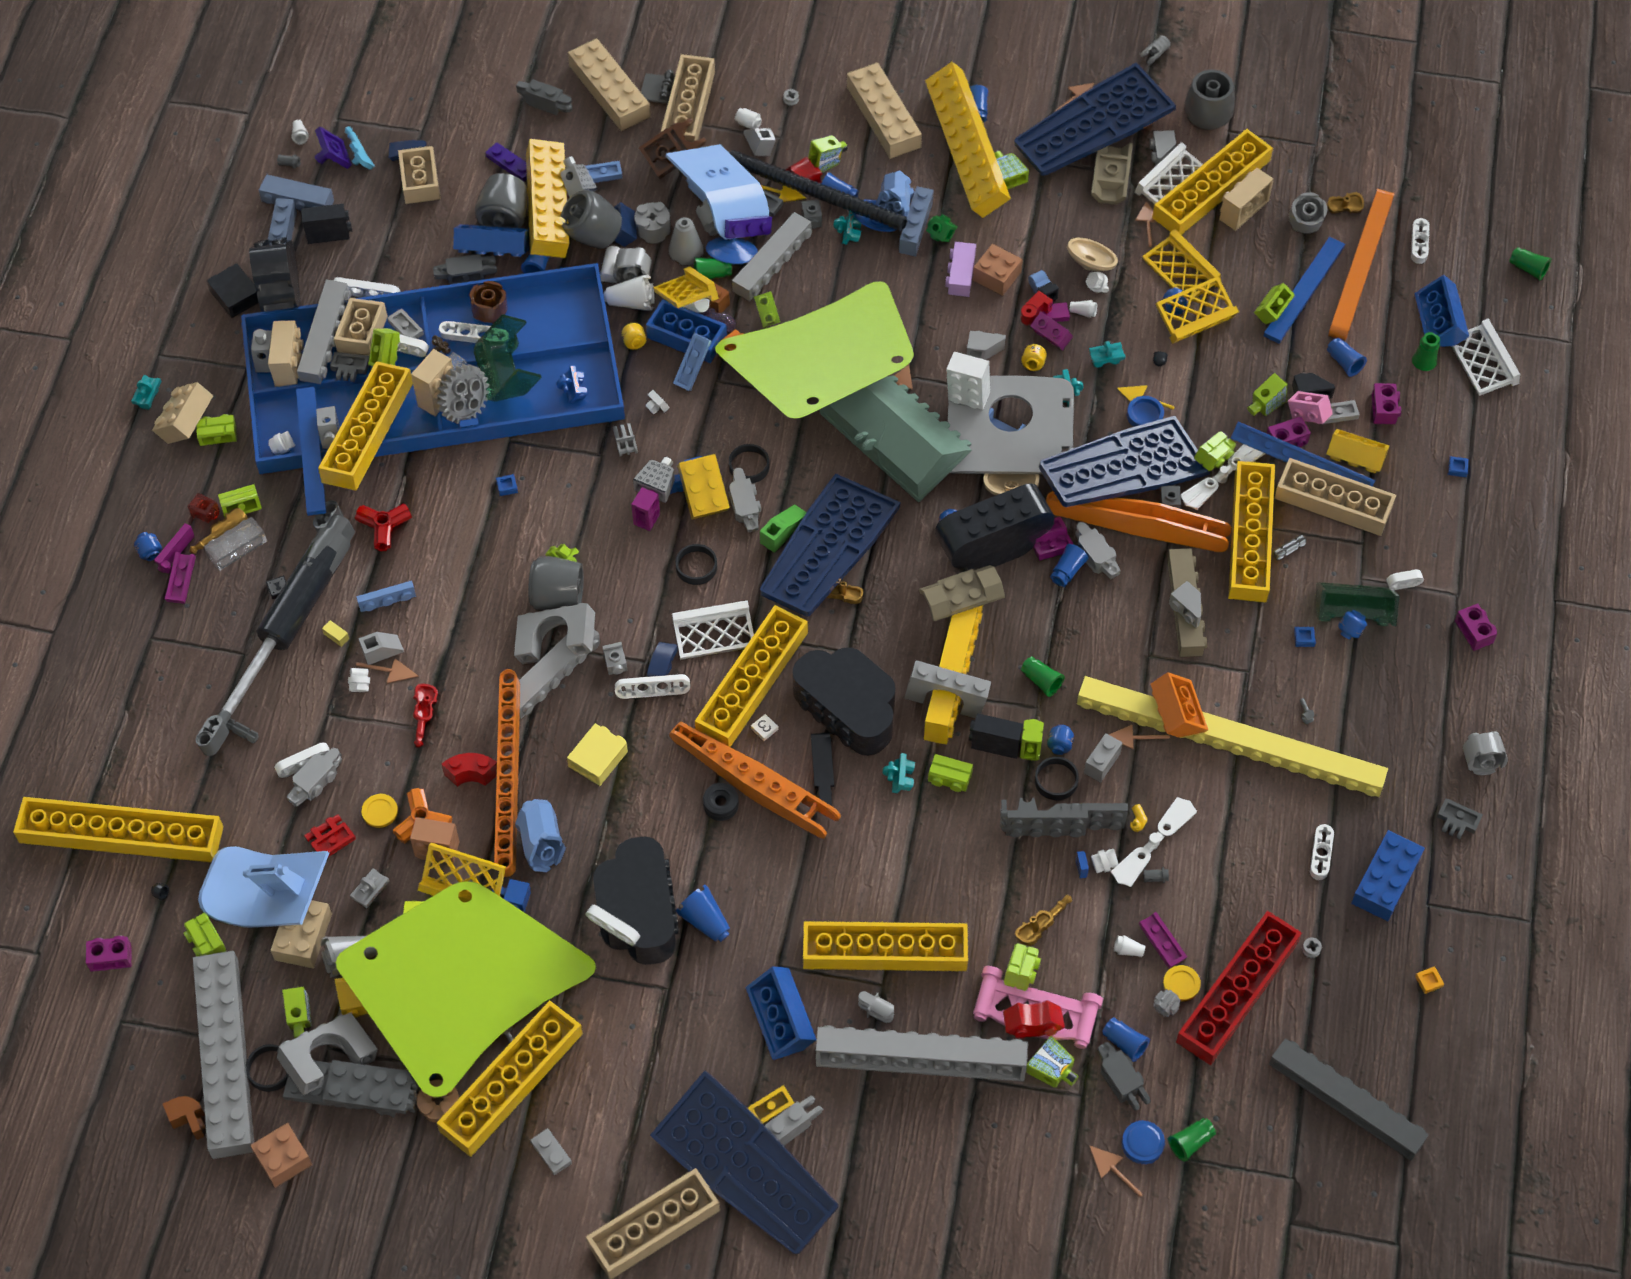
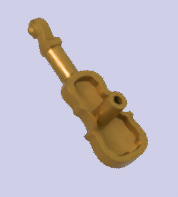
M1358 192L1347 193L1344 197H1330L1326 203L1327 210L1333 214L1342 213V211H1348L1350 214L1360 213L1364 208V199Z
M233 508L229 513H225L226 518L213 524L210 528L211 534L197 542L196 545L191 546L190 553L196 554L198 550L203 549L214 540L223 541L233 531L239 532L246 528L249 524V519L244 511L240 508Z
M841 581L840 585L838 584L826 598L840 599L850 604H858L862 601L863 590L857 586H847V582Z
M1070 895L1064 896L1049 912L1041 910L1035 916L1030 917L1029 923L1023 922V925L1015 931L1017 940L1022 945H1034L1042 937L1041 933L1054 924L1053 918L1065 909L1067 903L1072 902V897Z

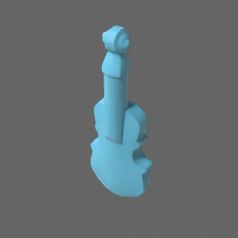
M347 126L345 133L348 134L347 137L352 141L349 146L355 153V158L352 160L353 164L358 165L360 163L362 166L372 170L375 166L366 154L356 134L352 132V128Z

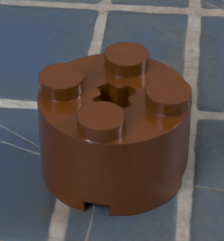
M485 281L482 285L478 286L477 284L472 288L470 301L473 318L482 322L499 323L500 319L507 313L506 292L503 287L497 282Z

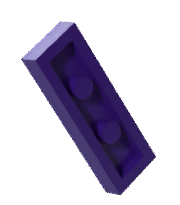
M497 142L485 152L486 157L513 176L518 177L523 182L527 180L526 162Z
M758 216L725 220L724 237L731 239L771 234L772 217Z

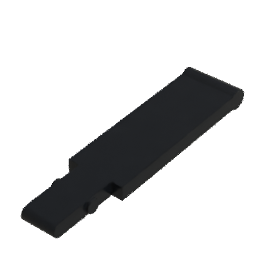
M830 732L811 734L814 786L819 788V799L832 806L831 787H834Z

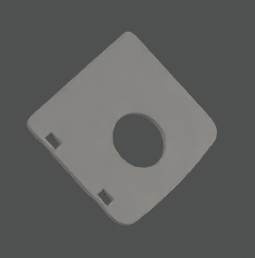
M990 376V394L983 410L979 408L974 409L964 404H956L949 400L948 423L950 427L948 429L950 431L957 430L961 433L960 440H969L972 443L969 447L972 451L950 473L1042 474L1038 467L1041 460L1062 453V449H1073V385L1062 378ZM1007 397L1022 399L1031 407L1033 412L1032 419L1021 430L1013 432L1000 430L989 419V411L993 404ZM1063 401H1069V407H1063Z

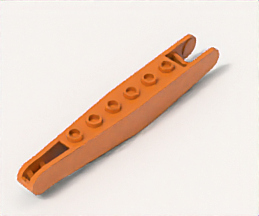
M1053 491L1048 493L1046 497L1048 506L1056 516L1136 536L1215 552H1224L1229 546V541L1225 538L1232 531L1229 523L1165 504L1134 499L1110 498L1064 507Z
M679 722L669 733L670 738L677 745L686 749L744 795L819 838L824 839L827 836V832L820 824L811 820L816 812L834 821H839L841 818L840 813L823 800L762 763L695 730L683 722ZM800 803L810 807V810L805 815L795 810Z

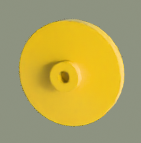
M375 794L369 797L362 806L364 821L375 828L390 825L398 814L395 800L386 794Z
M1184 965L1170 968L1163 980L1164 990H1171L1178 995L1181 1001L1193 999L1198 994L1201 986L1200 977L1197 972Z

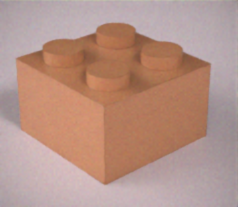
M992 244L974 266L973 281L1003 296L1020 275L1023 259Z
M416 817L410 837L415 857L426 860L430 843L457 851L460 841L455 824ZM433 850L435 860L439 862L444 859L440 852ZM455 857L450 858L452 863H454Z
M288 1123L250 1145L275 1188L312 1166L309 1156Z

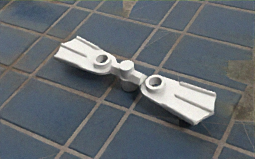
M1243 444L1228 460V465L1222 466L1213 478H1205L1180 495L1185 506L1198 510L1218 489V482L1225 483L1228 475L1233 470H1236L1237 464L1234 461L1254 462L1265 455V453Z
M1177 797L1159 822V832L1152 833L1149 837V842L1144 847L1136 848L1111 871L1118 884L1131 887L1150 861V853L1157 849L1161 840L1165 836L1174 834L1197 813L1191 801ZM1168 826L1170 830H1164L1163 827ZM1138 855H1143L1145 858L1139 859Z

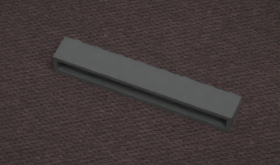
M1285 1038L1271 1057L1270 1066L1412 1161L1425 1143L1429 1134L1421 1126L1412 1124L1403 1114L1396 1113L1385 1102L1378 1101L1372 1097L1366 1089H1360L1353 1084L1351 1079L1336 1073L1333 1067L1320 1062L1314 1054L1302 1050L1296 1042Z

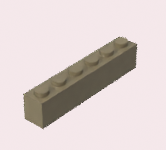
M1192 548L1169 549L1167 564L1171 593L1186 581L1200 592V588L1196 586V583H1198V572L1194 571L1196 556H1192ZM1201 604V615H1202V614H1203V607H1202V604ZM1174 611L1179 657L1202 656L1204 648H1207V638L1203 637V632L1205 631L1204 620L1200 619L1199 626L1195 628L1192 624L1187 623L1179 612Z

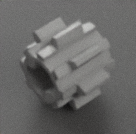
M1166 989L1164 992L1160 991L1157 994L1153 1006L1162 1016L1168 1017L1170 1014L1173 1016L1178 1011L1181 1000L1177 994Z

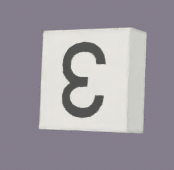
M764 714L751 725V729L765 741L778 730V726Z

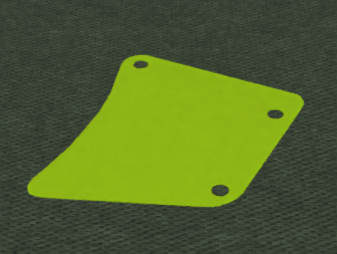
M881 281L867 284L835 303L792 321L726 338L715 347L717 354L789 418L807 416L906 367L914 356L911 343L890 289L886 283ZM727 344L736 345V348L732 351L724 349ZM895 356H902L904 358L901 363H893L891 361ZM816 397L819 399V402L810 405L807 403V399Z
M459 882L447 887L349 946L338 955L336 960L337 970L424 1093L432 1097H441L448 1094L481 1053L504 1031L545 1001L587 980L594 974L596 968L595 962L590 956L493 891L476 882ZM460 891H470L472 899L469 902L460 901L458 897ZM368 947H374L378 952L377 957L373 960H369L364 956V950ZM434 1073H438L443 1077V1083L438 1087L432 1086L429 1082L430 1076Z

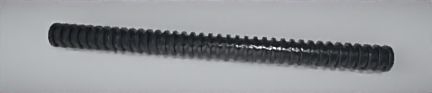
M731 150L729 153L752 174L759 175L770 181L773 180L775 183L777 182L811 197L814 196V198L835 206L837 205V207L858 215L860 214L899 231H902L907 225V216H902L886 208L883 209L881 206L879 207L858 197L855 198V196L834 188L832 189L736 150Z

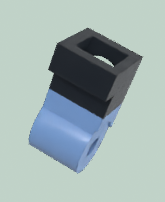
M1041 270L1028 276L1029 284L1035 294L1040 291L1046 296L1051 294L1049 298L1053 301L1058 299L1059 288L1056 284L1051 283L1044 271Z

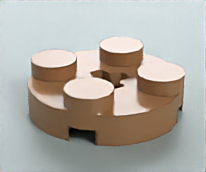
M443 1080L430 1081V1084L434 1087H438L443 1083ZM454 1087L448 1094L441 1096V1099H444V1101H441L440 1105H436L433 1101L436 1097L427 1095L421 1089L417 1095V1106L420 1113L427 1120L438 1122L459 1099L458 1091Z

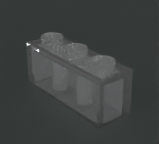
M250 517L240 522L239 525L231 530L225 531L223 535L215 540L209 541L204 548L208 558L221 571L267 542L262 528Z

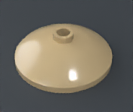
M1073 238L1068 242L1067 249L1070 256L1086 270L1109 271L1114 269L1118 263L1116 255L1109 248L1096 241L1085 238Z
M984 474V486L995 496L1024 484L1032 483L1038 487L1040 482L1039 474Z

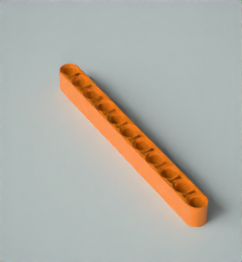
M1381 189L1376 191L1328 334L1330 337L1346 341L1395 193Z
M511 669L502 671L499 677L494 863L502 865L509 862L505 869L504 877L513 875L516 870L517 828L515 827L518 806L520 681L515 671ZM514 679L511 683H506L507 680ZM508 697H513L512 700L506 701ZM513 715L512 718L505 719L506 716ZM512 733L510 737H505L506 734ZM507 751H512L510 755L504 756ZM512 769L509 774H504L506 770ZM506 788H511L509 792L503 793ZM506 806H511L508 811H503ZM505 825H510L509 829L502 830ZM504 844H510L508 848L502 849Z

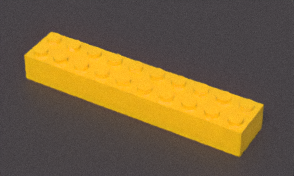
M950 62L926 79L925 82L971 209L984 218L1011 200L964 71L955 63Z
M23 797L13 833L18 842L24 844L212 862L215 854L218 852L223 825L219 816Z

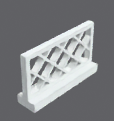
M1181 142L1138 183L1135 193L1139 196L1143 194L1152 203L1156 204L1165 196L1162 195L1161 189H1170L1171 191L1178 186L1172 185V179H1180L1182 182L1190 176L1183 175V169H1191L1192 174L1195 172L1194 169L1200 168L1203 164L1185 150L1187 146ZM1187 158L1190 161V165H1183L1181 159ZM1171 169H1179L1180 175H1171ZM1160 179H1168L1169 185H1161ZM1150 189H1158V195H1152L1148 191Z
M1489 319L1482 321V325L1468 330L1470 337L1464 340L1466 341L1464 347L1458 345L1451 346L1479 396L1509 384L1512 386L1519 384L1520 373ZM1480 332L1482 335L1481 340L1471 338L1472 334ZM1469 342L1478 344L1476 351L1467 348ZM1481 346L1488 347L1490 349L1489 354L1479 352ZM1464 352L1474 355L1472 361L1463 358ZM1477 356L1486 358L1484 365L1474 362ZM1489 359L1498 363L1496 368L1487 366ZM1472 366L1482 369L1479 375L1471 372ZM1484 370L1494 372L1493 377L1482 376ZM1498 373L1504 375L1506 380L1498 381L1495 380V377ZM1480 380L1489 382V386L1481 389L1479 386Z
M748 600L672 613L680 660L745 649L748 643L740 642L738 640L743 632L750 636V639L754 636ZM746 616L747 623L744 627L735 623L738 617ZM719 620H725L729 623L724 631L716 626ZM702 623L710 626L706 634L697 629ZM732 625L740 630L736 638L727 633ZM687 626L691 629V632L685 637L679 633V627ZM713 628L721 633L717 641L708 636ZM694 632L703 637L698 644L689 639ZM724 636L733 641L730 646L726 647L719 642ZM705 639L714 644L711 649L705 650L700 647ZM686 642L695 647L691 653L683 654V646Z

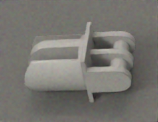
M630 423L627 424L629 436L626 435L624 424L620 425L621 438H619L617 426L613 427L619 456L626 453L630 455L631 452L638 453Z
M865 991L859 993L858 1004L861 1009L867 1011V1017L871 1015L885 1023H890L893 1020L894 1005L880 998L878 992L876 996Z

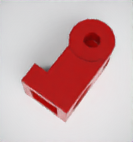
M1038 291L1022 307L1021 322L1025 325H1031L1040 312L1044 311L1048 314L1052 310L1053 300Z

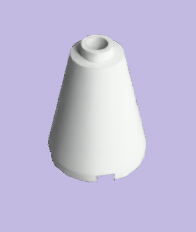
M642 275L607 287L606 291H604L605 302L611 306L647 311L653 310L651 304L655 302L654 286L648 280L651 277L649 275Z

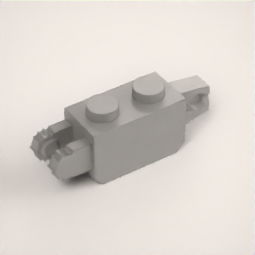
M736 468L733 471V482L729 486V496L735 519L740 523H744L748 533L758 531L759 512L762 510L760 502L755 499V495H757L755 484H751L750 478L746 479L743 469Z
M1079 522L1076 525L1077 531H1075V536L1078 539V547L1083 549L1089 557V560L1086 562L1094 573L1104 572L1110 579L1120 575V569L1115 561L1116 552L1106 543L1105 537L1101 533L1099 534L1095 528L1091 530L1087 524Z
M331 748L324 756L314 754L293 776L294 788L287 796L290 803L297 807L306 799L311 801L314 797L321 794L323 788L335 779L337 774L336 768L342 762L338 749Z
M809 1096L801 1103L798 1101L765 1124V1126L783 1145H786L809 1128L811 1121L822 1113L823 1108L817 1106L807 1113L805 1109L816 1100L813 1096Z

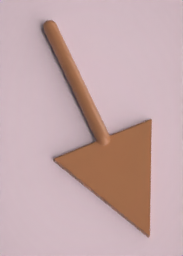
M1094 83L1068 87L1075 96L1055 111L1092 88Z
M1146 201L1135 221H1146L1148 246L1151 247L1150 222L1157 221L1152 218L1153 209Z
M908 365L894 376L899 379L896 383L897 385L904 384L912 390L910 367Z
M394 659L392 668L356 663V666L390 672L387 684L419 677L397 659Z
M1132 725L1109 734L1123 742V746L1133 749V739L1170 738V735H1133Z
M1089 1146L1101 1179L1112 1170L1139 1197L1142 1196V1193L1114 1167L1123 1157Z

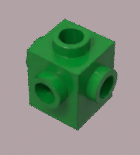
M945 215L933 216L928 222L926 231L936 241L950 242L958 226L951 223V219Z

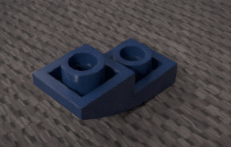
M406 140L389 143V159L391 161L399 160L398 150L426 147V142Z
M658 643L648 668V677L666 676L672 669L671 662L678 651L677 644Z

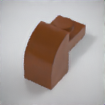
M182 1096L163 1103L173 1129L189 1123L196 1140L205 1137L202 1129H205V1125L201 1118L205 1116V1113L195 1099Z

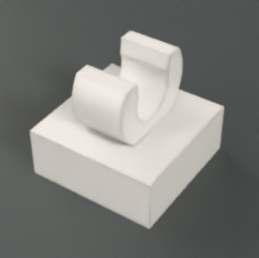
M654 390L648 394L652 400L646 404V407L653 414L659 408L664 412L670 408Z

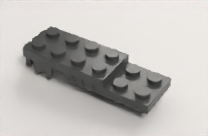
M1020 798L1018 810H1007V800H1001L1000 828L1005 832V836L1080 837L1085 836L1086 829L1120 830L1125 828L1128 803H1061L1054 805L1049 810H1037L1034 798L1030 802H1024Z
M332 1060V1063L314 1061L324 1075L320 1088L303 1095L288 1075L283 1094L284 1100L326 1106L333 1105L340 1108L345 1107L346 1109H374L380 1116L390 1115L395 1118L396 1113L406 1114L408 1110L410 1113L416 1112L417 1094L421 1089L409 1071Z

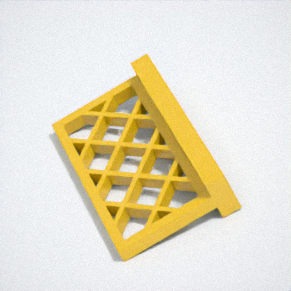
M1176 229L1170 232L1168 238L1142 256V259L1171 288H1179L1184 291V289L1196 286L1198 279H1206L1208 281L1217 276L1221 281V274ZM1169 243L1174 247L1173 251H1163V248ZM1153 255H1160V262L1151 261L1149 258ZM1163 255L1173 256L1172 262H1162ZM1175 256H1183L1185 263L1175 262ZM1161 266L1172 267L1171 273H1163ZM1174 267H1184V274L1173 273ZM1186 268H1195L1197 270L1196 274H1186ZM1173 277L1183 278V283L1174 284L1172 282ZM1185 278H1195V285L1185 284ZM1214 282V283L1210 284L1209 289H1210L1212 286L1217 287L1216 283ZM1196 290L1193 297L1197 298L1204 292Z
M690 266L684 268L685 275L653 287L656 294L676 308H681L706 297L711 301L719 299L714 282Z
M1218 276L1155 304L1171 335L1170 340L1172 344L1234 318L1239 313L1237 307L1233 306ZM1216 283L1218 287L1217 293L1208 290L1210 284ZM1194 291L1204 292L1202 300L1193 297ZM1207 294L1216 297L1214 304L1205 302ZM1180 297L1189 299L1187 306L1178 304ZM1218 298L1224 300L1227 307L1220 308L1216 306ZM1191 300L1200 304L1198 311L1189 308ZM1166 303L1172 305V312H1166L1162 305ZM1203 305L1212 308L1209 315L1201 313ZM1176 307L1185 310L1183 318L1174 315ZM1187 312L1197 315L1195 321L1191 322L1185 319ZM1172 318L1181 321L1180 327L1175 330L1171 324Z
M430 843L418 891L434 896L453 885L446 878L452 873L458 882H467L472 879L476 883H479L476 877L483 873L489 882L484 887L491 885L494 892L500 896L506 866ZM433 850L440 852L444 859L436 862L433 857ZM450 858H459L463 865L455 868ZM446 861L451 871L444 875L439 864ZM472 862L478 864L481 871L474 874L469 864ZM463 867L470 876L465 880L458 873V870ZM435 868L440 877L437 879L428 877L429 870ZM489 869L499 871L497 879L493 880L488 873ZM462 890L459 892L458 897L462 902H469L472 899V894L468 890Z

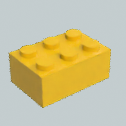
M715 454L678 464L677 467L692 520L728 511L730 507Z

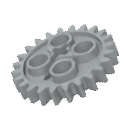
M462 364V367L456 366V371L451 369L450 376L445 375L447 380H441L443 387L438 388L441 394L437 395V397L441 398L437 404L441 405L439 411L443 412L442 416L457 424L460 420L471 419V417L476 418L477 412L481 414L480 408L486 407L483 402L488 401L485 395L490 393V391L486 390L490 385L485 383L488 380L484 376L485 373L470 364L468 366Z

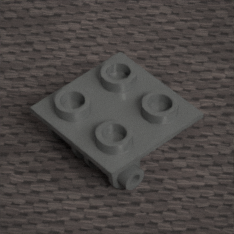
M667 70L664 76L646 73L641 94L647 101L668 104L675 79L673 70Z

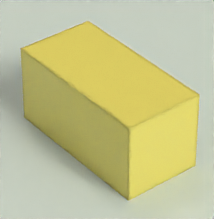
M331 620L322 628L324 635L341 647L349 640L348 633Z

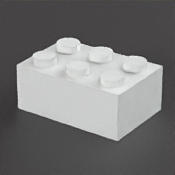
M954 352L947 367L948 400L956 404H964L974 409L979 408L983 410L990 394L989 361Z

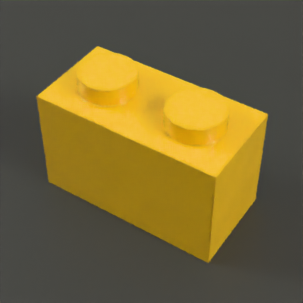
M783 1085L749 1106L748 1109L762 1123H765L792 1106L794 1101Z

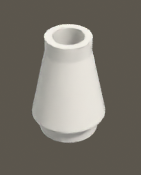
M295 120L292 124V140L297 144H304L307 142L309 134L303 122Z
M1089 300L1070 303V312L1091 318V316L1095 317L1097 311L1096 302Z
M1125 935L1117 936L1114 951L1118 952V955L1143 957L1145 945Z

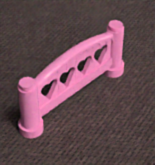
M993 966L983 967L981 974L983 980L973 1012L975 1020L985 1022L986 1018L989 1017L1005 1026L1004 1010L998 1011L995 1006L1007 996L1011 1006L1018 1002L1022 1004L1026 1002L1037 1004L1049 1000L1061 1006L1063 1015L1068 1012L1073 1025L1072 1029L1064 1028L1057 1031L1052 1037L1055 1040H1074L1075 1047L1086 1049L1090 1042L1097 1011L1102 1006L1103 998L1094 993H1084L1082 1000L1079 1001L1030 987L1024 991L1016 987L1006 986L1004 980H1001L1003 971ZM1046 1035L1038 1036V1038L1048 1039L1050 1037Z

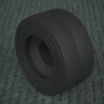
M716 783L706 789L703 795V808L710 818L717 821H725L736 814L739 807V799L736 790L731 785ZM718 798H724L727 802L725 805L719 806L715 801Z

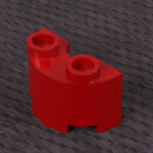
M808 157L785 169L809 180L822 183L820 178L822 176L821 170L818 167L815 168Z

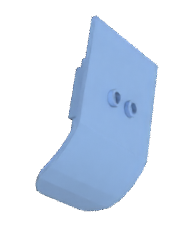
M721 145L666 154V157L687 177L688 187L702 201L707 199L715 228L724 239H728L724 237L725 220L769 216L767 200L760 183Z
M236 846L224 847L215 854L199 892L198 901L200 908L207 916L214 920L240 927L302 925L329 852L269 855Z

